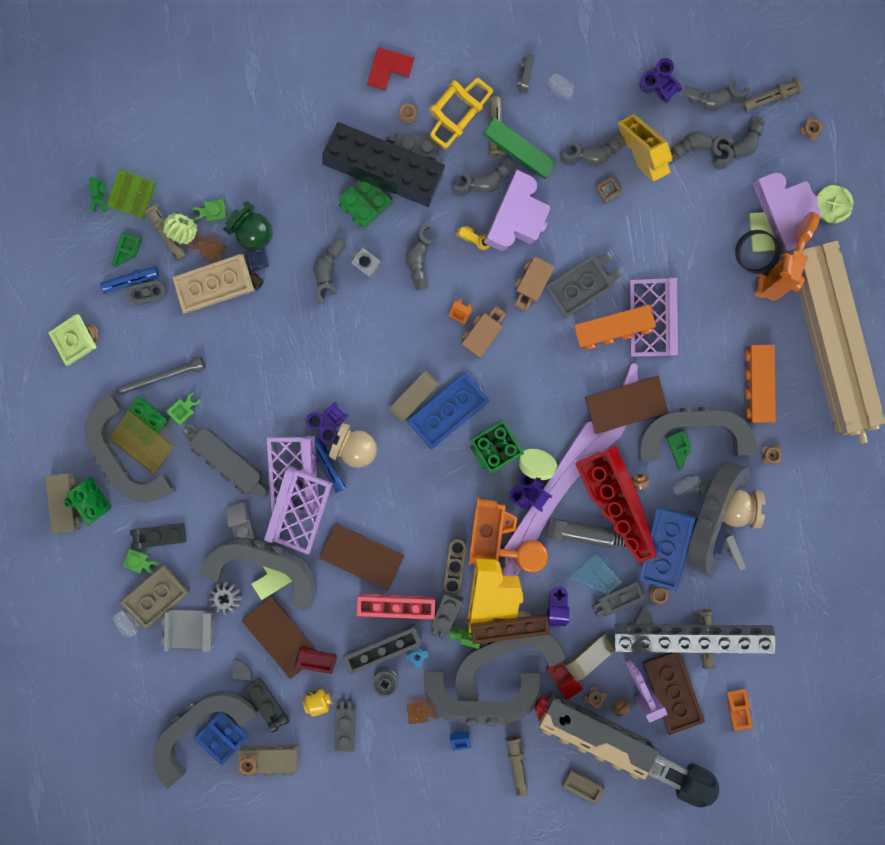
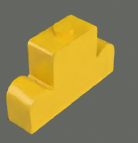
M635 114L617 123L626 146L632 149L637 167L643 174L654 182L670 173L668 163L672 161V155L668 142Z
M476 559L467 615L469 633H471L470 624L495 621L494 618H517L519 604L523 603V592L519 577L503 576L501 565L496 560Z

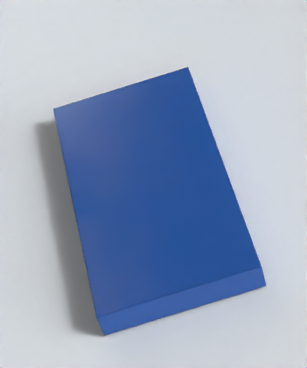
M464 372L410 417L407 422L432 450L490 400L468 374Z
M660 506L657 507L651 530L657 557L643 562L639 581L677 592L696 516Z

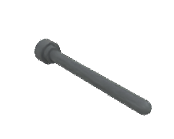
M201 355L194 357L188 364L117 388V393L123 394L191 370L193 372L206 370L204 360Z

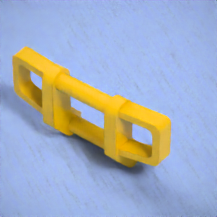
M476 78L465 89L456 80H452L446 92L435 105L432 104L429 108L430 113L438 121L430 134V138L445 150L450 147L457 137L461 136L462 130L475 114L483 109V105L493 93V89L479 78ZM476 85H479L487 92V95L480 103L468 94ZM454 93L471 107L457 125L444 116L441 111L442 107ZM441 124L454 134L447 143H444L435 135Z

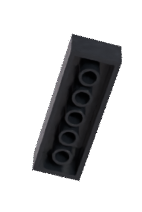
M337 122L322 153V165L426 207H430L445 169V165L340 122Z

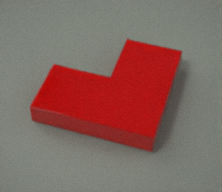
M378 47L367 85L386 91L391 73L410 77L415 58Z

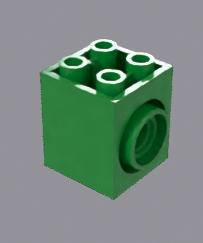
M500 420L469 439L472 443L470 449L482 469L487 468L490 474L524 454L504 420Z

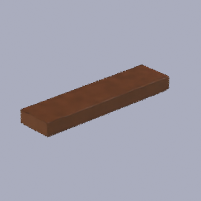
M547 614L470 624L473 644L550 634Z

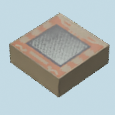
M613 176L595 187L604 203L622 194Z

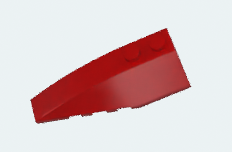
M614 445L576 462V467L590 498L601 508V513L612 523L615 532L619 533L624 539V544L636 560L641 563L656 558L657 554L644 510L617 446Z

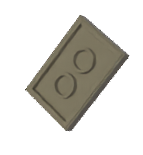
M163 564L120 600L119 603L146 630L164 615L167 610H170L189 593V590Z

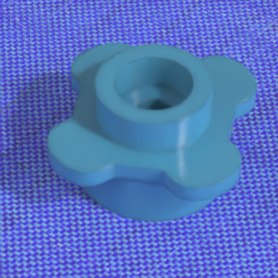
M416 647L406 655V661L412 662L417 668H420L423 665L424 659L428 657V652Z

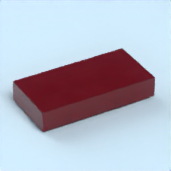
M299 648L295 668L332 674L337 655Z

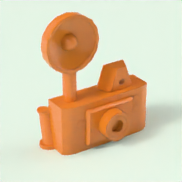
M809 212L802 219L795 234L797 244L791 254L783 253L778 264L768 271L767 276L757 274L759 278L757 291L754 293L755 296L776 301L790 290L798 292L805 281V276L802 273L808 259L802 252L805 244L812 237L818 226L819 214Z
M477 497L468 565L475 564L476 559L498 561L500 556L516 558L518 566L523 571L536 573L542 570L548 561V552L545 546L539 541L527 540L521 543L517 551L500 549L502 534L516 531L517 517L505 511V504Z

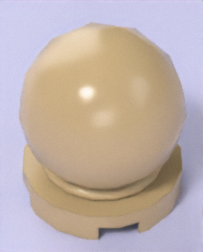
M342 423L337 434L340 439L337 445H332L329 457L335 461L338 457H341L345 464L354 468L368 466L376 458L377 443L367 432L361 430L351 432V425Z
M736 489L728 505L723 522L735 528L743 527L748 523L751 529L762 528L765 514H761L762 505H766L764 492L754 490L749 495L746 491Z

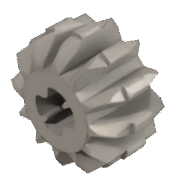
M227 581L223 583V586L220 583L216 584V589L213 588L210 591L213 595L209 597V600L214 601L210 605L211 608L217 606L216 612L219 613L222 609L223 615H226L228 610L233 613L235 611L234 607L238 608L240 606V603L237 601L241 600L242 596L236 595L240 592V589L234 591L235 584L232 583L228 587ZM225 594L228 595L227 599H229L226 602L222 600L224 598L222 596Z

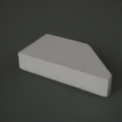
M728 533L724 542L730 557L734 559L737 569L740 571L746 569L734 537Z

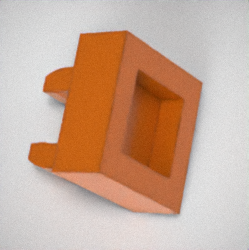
M463 299L455 300L448 316L465 325L473 310L471 309L472 304L469 303L467 307L461 304Z

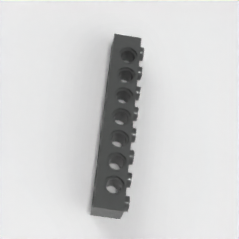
M615 624L616 652L775 654L776 635L773 625Z

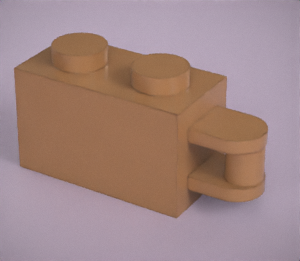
M535 256L533 260L528 259L524 270L527 271L524 277L520 276L515 284V287L518 288L516 293L519 294V297L514 306L526 312L532 301L536 303L555 267ZM522 296L529 299L528 303L521 301Z
M495 306L489 316L485 313L483 316L478 315L472 323L475 327L471 332L467 330L461 338L464 341L462 346L478 358H481L503 328L500 323L507 313ZM493 314L500 318L497 322L491 318Z

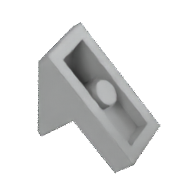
M242 502L226 507L228 527L232 528L234 537L255 539L256 536L246 503Z

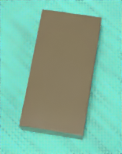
M572 768L562 783V787L594 805L597 804L605 789L601 784Z

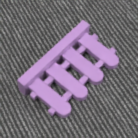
M631 659L626 660L625 663L640 693L634 696V699L648 722H653L668 715L651 689L648 690L641 673L632 663Z

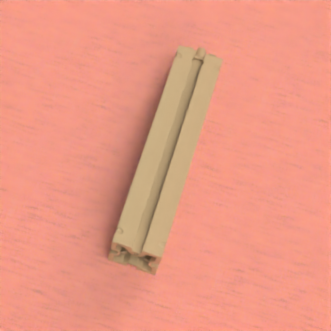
M837 240L803 249L802 254L806 255L808 259L802 273L805 276V281L798 293L831 419L834 422L835 433H842L843 436L858 434L860 444L868 442L865 430L879 429V425L885 424V418L882 415L883 410Z

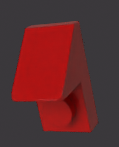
M565 661L546 668L568 700L583 690L579 681H575L565 667Z

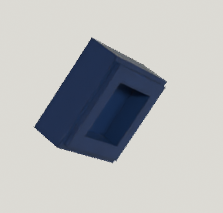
M265 248L258 251L250 250L245 252L250 271L269 267Z

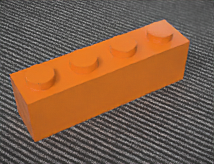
M650 305L574 325L580 348L584 347L585 350L596 348L595 344L603 342V345L615 343V338L622 337V340L633 338L634 333L641 332V335L652 333V329L656 327Z
M775 345L747 346V350L744 351V360L747 361V369L744 371L747 388H745L744 395L748 405L745 408V418L748 419V423L776 422Z

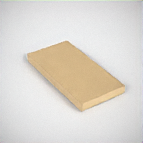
M238 254L172 277L183 314L254 291L243 254Z

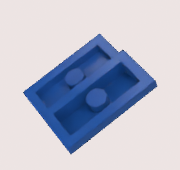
M219 712L194 740L222 766L245 742L248 736L223 712Z

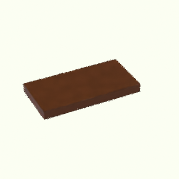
M653 376L585 397L595 434L669 413L659 376Z
M335 523L319 559L389 590L405 555Z
M270 596L242 620L290 679L302 670L295 668L299 648L318 651L273 596Z
M666 653L643 661L652 690L668 714L662 717L668 734L671 735L705 723L681 653Z

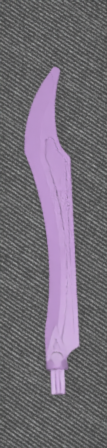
M631 363L621 386L638 381L637 364ZM586 422L557 465L555 474L547 480L542 488L552 495V498H549L544 504L542 512L532 505L530 506L503 549L517 551L521 543L527 540L537 541L552 512L570 486L580 476L575 463L607 449L621 437L627 425L595 434L592 422ZM504 557L505 564L501 568L503 576H518L522 569L518 566L516 558Z

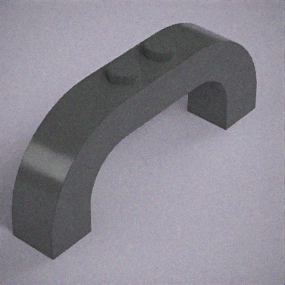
M109 394L101 399L88 415L85 435L87 444L94 455L93 460L104 470L103 475L105 479L111 482L122 495L135 501H154L176 491L166 474L161 475L150 483L138 482L130 475L107 438V428L110 421L125 410L115 395Z
M699 407V411H691V408H680V412L663 414L646 426L638 444V460L661 459L660 443L663 436L669 430L680 427L720 426L726 429L733 440V453L737 456L758 455L757 442L754 432L748 423L732 412L711 410V407Z
M727 462L715 475L690 541L688 565L691 570L713 578L719 559L714 558L713 554L719 530L735 490L739 486H746L751 472L750 468Z
M232 538L223 541L211 551L201 567L199 576L218 582L223 574L226 562L233 559L245 560L286 574L294 585L292 606L309 611L315 598L316 581L309 565L296 554L286 551L280 546L267 545L261 540Z
M551 634L481 643L479 649L473 648L459 663L455 677L457 698L459 701H479V694L473 683L476 670L483 664L519 647L532 646L537 648L544 655L549 667L567 658L560 644Z
M424 671V690L428 704L443 719L453 723L467 724L468 726H476L478 724L496 726L497 724L517 722L532 711L538 699L540 674L521 673L519 693L512 700L506 702L455 700L444 689V672Z
M214 692L205 696L196 704L194 702L190 703L184 709L186 712L182 716L177 714L170 720L171 725L158 739L153 755L156 774L167 789L186 772L175 756L177 740L213 712L229 714L242 727L258 712L249 699L235 692Z

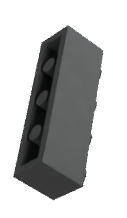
M412 624L344 653L342 658L349 674L352 675L422 645V640L416 625Z

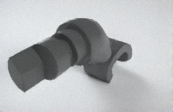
M733 79L727 90L722 89L716 92L710 91L708 93L704 91V93H700L701 90L685 85L682 95L691 97L689 102L694 104L698 102L706 110L717 111L729 102L734 104L741 103L745 100L750 88H745L742 93L736 92L734 90L736 81Z
M754 116L748 132L740 141L732 144L731 147L726 144H719L717 148L726 155V159L715 160L713 166L717 169H724L730 164L732 157L738 159L753 154L759 145L758 136H761L764 130L763 125L765 121L758 116Z
M698 131L691 132L685 135V139L681 141V144L677 143L672 146L670 150L672 161L669 163L672 164L683 157L685 152L689 153L696 150L710 149L714 156L719 157L721 156V151L717 148L718 142L723 141L726 145L733 144V139L728 135H720L712 139L710 135Z
M620 134L607 141V145L584 147V149H581L578 142L572 140L571 149L575 151V154L568 155L565 152H561L560 160L566 165L576 164L579 159H581V162L590 165H601L608 161L611 153L615 154L626 143Z
M507 157L496 167V171L493 170L485 175L474 176V179H471L468 173L461 171V178L467 183L462 187L456 184L451 185L452 191L458 196L469 194L471 189L477 192L490 193L497 189L499 183L502 182V178L505 179L516 167Z
M431 223L423 224L417 233L419 241H415L406 252V265L413 272L411 278L414 281L416 290L428 288L425 272H422L424 256L428 249L426 246L432 245L438 240L435 237L428 240L423 235V231L429 229Z
M338 238L332 246H328L326 254L323 253L321 258H317L313 267L316 281L320 283L316 291V299L322 305L325 303V300L320 295L322 290L329 289L332 294L337 293L335 287L329 284L331 282L332 265L335 262L334 259H337L347 246Z

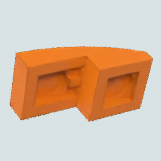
M746 689L726 692L733 732L753 728Z

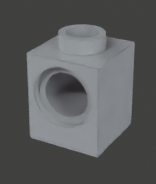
M363 247L360 251L357 249L351 257L353 260L351 264L370 279L382 265L379 259ZM364 257L370 259V264L367 267L360 265V261Z

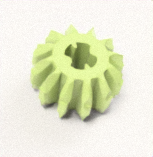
M172 213L164 222L163 232L167 234V238L173 239V242L177 241L179 244H188L196 236L197 225L193 223V219H189L181 213Z

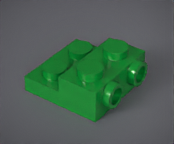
M359 180L338 198L340 209L345 214L349 212L353 216L351 220L359 228L363 226L365 229L393 203L379 187Z

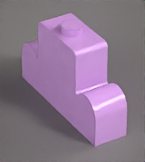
M519 170L515 171L483 243L503 251L513 244L515 238L528 244H533L538 239L540 232H544L548 223L545 220L550 211V206L531 197L537 190V182L533 177Z
M773 173L756 180L752 185L774 237L779 242L780 254L795 249L797 244L795 234L806 214L815 212L821 217L816 195L813 194L807 181L785 189L786 178L781 173Z

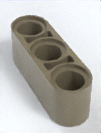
M424 371L388 411L399 422L403 423L440 383L429 372Z
M461 538L452 539L448 550L444 590L453 594H457L460 591L462 584L466 543ZM454 543H461L463 549L460 552H455L452 549ZM454 561L461 565L457 571H453L449 567ZM449 581H456L458 586L456 589L451 590L447 587V583Z
M602 632L565 663V667L575 681H580L616 650L615 645L606 632Z

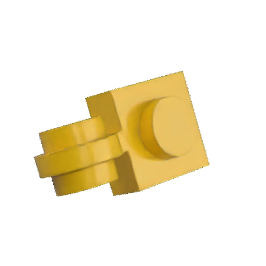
M468 226L457 228L454 235L477 245L481 250H487L491 247L487 244L485 246L482 245V239L486 238L485 234L478 237V235L474 234L475 230Z

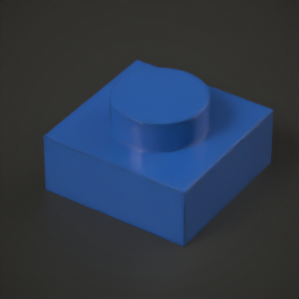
M459 731L455 734H450L452 751L471 748L469 732Z

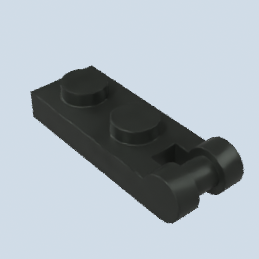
M184 523L130 530V536H133L132 549L186 542ZM145 534L146 541L141 542L140 535Z
M261 677L243 689L266 721L272 733L279 730L278 727L281 725H286L290 722L288 716ZM277 714L279 718L274 721L271 716Z

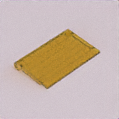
M128 410L114 433L109 437L110 441L114 442L149 470L152 475L158 471L174 447L130 410Z

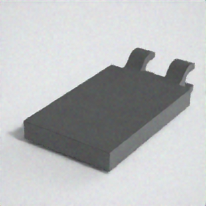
M609 252L599 259H596L594 255L545 286L565 319L613 289L614 285L612 282L623 275L619 268L611 274L605 269L604 264L612 260Z

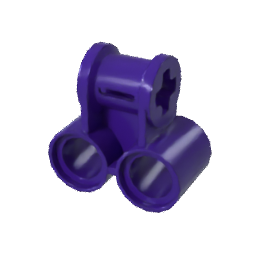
M662 58L655 66L654 71H647L639 83L641 91L644 93L655 91L665 103H668L674 94L681 92L682 86L671 75L674 70L672 60ZM665 66L668 69V72H661L659 67ZM645 79H651L654 85H647Z
M334 402L325 410L323 415L315 412L309 414L306 418V425L313 430L321 429L319 436L322 442L327 444L333 443L338 438L336 427L349 415L347 413L344 414L337 407V403ZM313 416L320 418V424L317 427L311 424ZM327 429L332 430L334 433V437L331 440H327L324 437V432Z
M522 473L520 476V484L522 486L514 487L510 490L509 500L520 508H527L532 505L542 512V507L549 498H552V495L542 489L543 481L540 480L541 478L536 477V479H533Z
M555 587L549 594L548 622L551 626H567L570 614L568 593L563 587ZM557 592L560 596H563L560 601H557V597H554Z

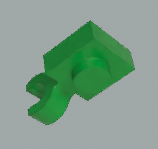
M89 177V193L92 200L90 209L95 213L97 205H101V211L106 212L107 205L102 201L103 194H105V185L99 178Z

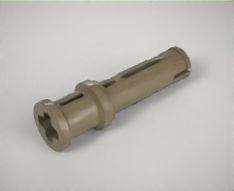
M794 77L792 81L784 84L779 83L772 90L743 100V109L745 112H748L778 99L784 101L788 96L796 93L799 95L803 91L802 84L798 77ZM765 97H768L767 99H764V100H762V101H759V102L755 103L756 101H758V100H760V99H763V98H765Z
M490 97V122L495 117L502 123L501 97ZM490 141L488 156H505V151Z
M159 205L151 206L143 214L151 221L153 230L158 231L175 260H182L187 254L177 241L173 242V239L167 238V234L163 232L166 218L159 211Z
M699 609L695 611L696 615H698V625H712L711 615L713 610ZM702 653L703 668H715L714 653Z
M512 735L505 738V743L508 744L509 750L507 756L512 764L516 795L519 796L520 793V796H525L528 794L523 767L525 755L520 742L522 741V736Z

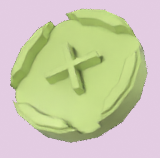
M830 185L817 193L816 197L821 212V221L827 224H837L850 216L854 201L851 193L846 188Z
M528 449L519 458V468L530 478L536 479L538 477L541 478L540 480H547L556 472L557 463L555 459L545 451Z

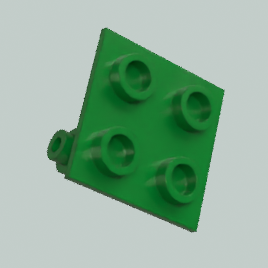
M136 396L120 424L150 447L162 427L169 423L167 416L160 412L158 413V409H153L154 406L147 403L144 398L141 399Z
M92 476L66 493L68 496L63 502L67 508L75 506L87 526L111 509L110 504Z

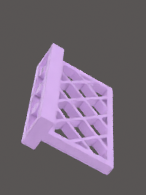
M677 278L630 280L631 309H635V306L640 301L645 306L648 305L642 298L650 291L658 298L651 305L652 312L658 317L655 320V324L661 320L666 325V330L661 335L652 329L658 338L651 345L642 338L644 335L640 336L638 333H634V337L631 338V357L678 356ZM665 283V292L659 297L652 288L656 284ZM634 284H643L648 290L639 297L634 292ZM634 295L638 298V300L635 303ZM659 300L666 306V310L660 316L652 309ZM665 314H666V321H665L664 319H662V317H663ZM665 333H666V340H665L664 338H662V336H663ZM640 339L649 346L644 352L635 353V344ZM661 339L666 344V352H657L652 346Z
M315 436L267 438L272 513L278 497L276 493L279 494L275 481L278 478L283 481V472L291 467L290 465L295 459L302 464L301 472L317 477ZM273 442H279L284 447L279 454L273 449ZM293 442H300L301 450L297 454L289 447ZM286 449L294 456L289 463L281 457ZM277 459L286 466L280 473L274 468V462ZM298 477L303 483V488L309 486L306 479ZM317 484V485L314 486V488H315V490H316V492H317V494H318V484ZM310 488L302 491L306 501L315 498ZM297 494L292 499V502L299 496V494ZM316 500L308 504L312 513L319 511V505ZM305 506L304 508L296 509L298 513L309 515Z
M291 466L285 471L264 541L270 543L274 541L309 555L333 483L298 470L299 468ZM298 477L306 479L309 486L300 489L297 483ZM317 484L326 486L324 494L318 496L314 488ZM310 488L315 498L306 501L302 491ZM299 494L303 504L295 507L292 502V496ZM316 500L320 508L318 512L312 513L308 504ZM305 506L309 516L301 519L296 509ZM293 511L297 521L289 524L286 516L287 513ZM311 518L314 527L307 531L303 521ZM299 523L303 533L295 536L291 527ZM285 529H288L292 537L289 540L280 538L281 532ZM305 536L308 541L307 548L300 546L297 539Z

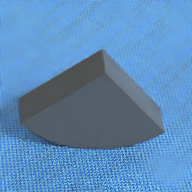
M641 606L633 623L653 624V619L650 612Z
M234 659L232 679L251 681L252 673L248 666L242 660Z

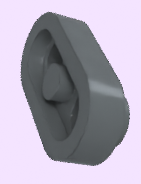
M527 54V58L523 57L521 69H524L523 76H519L517 88H520L522 93H528L535 55Z
M151 281L131 286L127 291V297L130 302L140 305L162 300L166 296L167 290L163 283ZM159 288L160 293L156 295L154 290ZM137 292H141L140 298H136Z

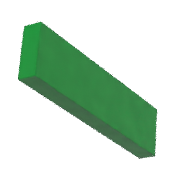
M495 117L483 133L486 138L544 180L556 164L555 161Z

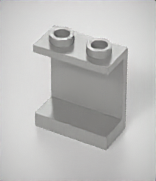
M167 610L165 615H162L161 621L162 626H164V634L161 637L164 651H168L171 648L202 649V652H210L214 649L215 610Z

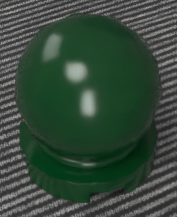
M249 201L243 203L244 208L240 212L236 209L225 222L227 227H224L223 230L228 235L235 233L236 240L242 247L252 251L262 250L272 239V225L265 216L260 213H253L255 207Z

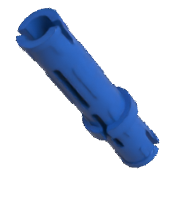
M155 265L143 270L137 269L133 273L101 282L100 287L102 292L106 294L158 278L159 272Z
M320 437L316 438V460L320 462L328 479L333 483L332 486L335 493H338L347 487L329 457L330 452L326 451Z

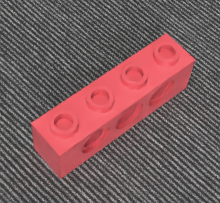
M359 593L357 616L435 619L436 596Z

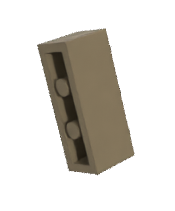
M74 473L45 476L51 532L60 533L81 529L82 517L75 506L67 508L63 504L64 499L68 496L66 493L78 485Z
M298 744L241 746L238 751V759L242 754L246 756L256 755L258 757L256 774L264 773V776H273L275 773H283V775L289 776L297 773L299 768ZM250 773V774H244V775L247 776V777H250V776H255L256 774L252 775V774Z

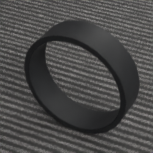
M749 231L737 242L735 248L736 260L742 268L750 273H765L772 269L779 260V242L767 231ZM755 234L769 235L775 244V254L771 262L760 269L746 268L740 258V250L743 243Z

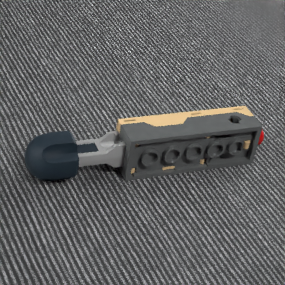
M552 691L549 692L547 698L544 696L538 698L534 709L537 714L539 727L543 733L549 736L554 734L559 737L558 740L567 745L572 743L576 745V749L583 753L588 751L594 754L593 757L601 762L606 760L611 763L610 765L620 771L624 769L635 779L640 777L645 780L647 775L676 788L677 798L692 806L706 807L712 805L717 800L719 782L709 770L694 763L684 768L660 756L653 741Z

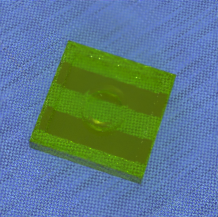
M119 170L107 206L145 219L143 213L149 207L157 183Z

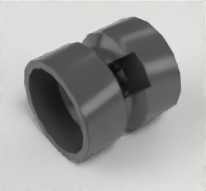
M384 666L375 672L372 686L376 694L388 697L396 691L399 680L396 670L392 667Z

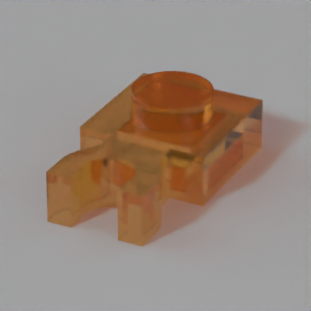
M198 235L195 236V239L198 240L197 245L194 246L189 243V248L201 250L199 255L214 262L220 260L226 247L208 237L203 241Z
M426 701L407 703L409 724L428 722V717L441 718L433 712L430 706H426Z

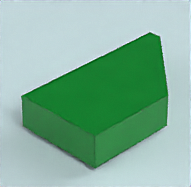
M122 232L111 266L117 267L135 258L142 239Z
M684 430L665 437L679 470L683 469L686 458L691 450Z

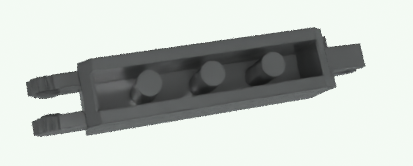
M188 423L181 431L190 443L188 445L192 447L191 451L198 457L202 455L207 460L206 464L212 469L217 468L221 471L220 475L225 480L234 482L236 484L235 488L242 494L252 492L261 499L268 496L269 489L260 482L263 479L262 472L211 429L200 430L191 423Z

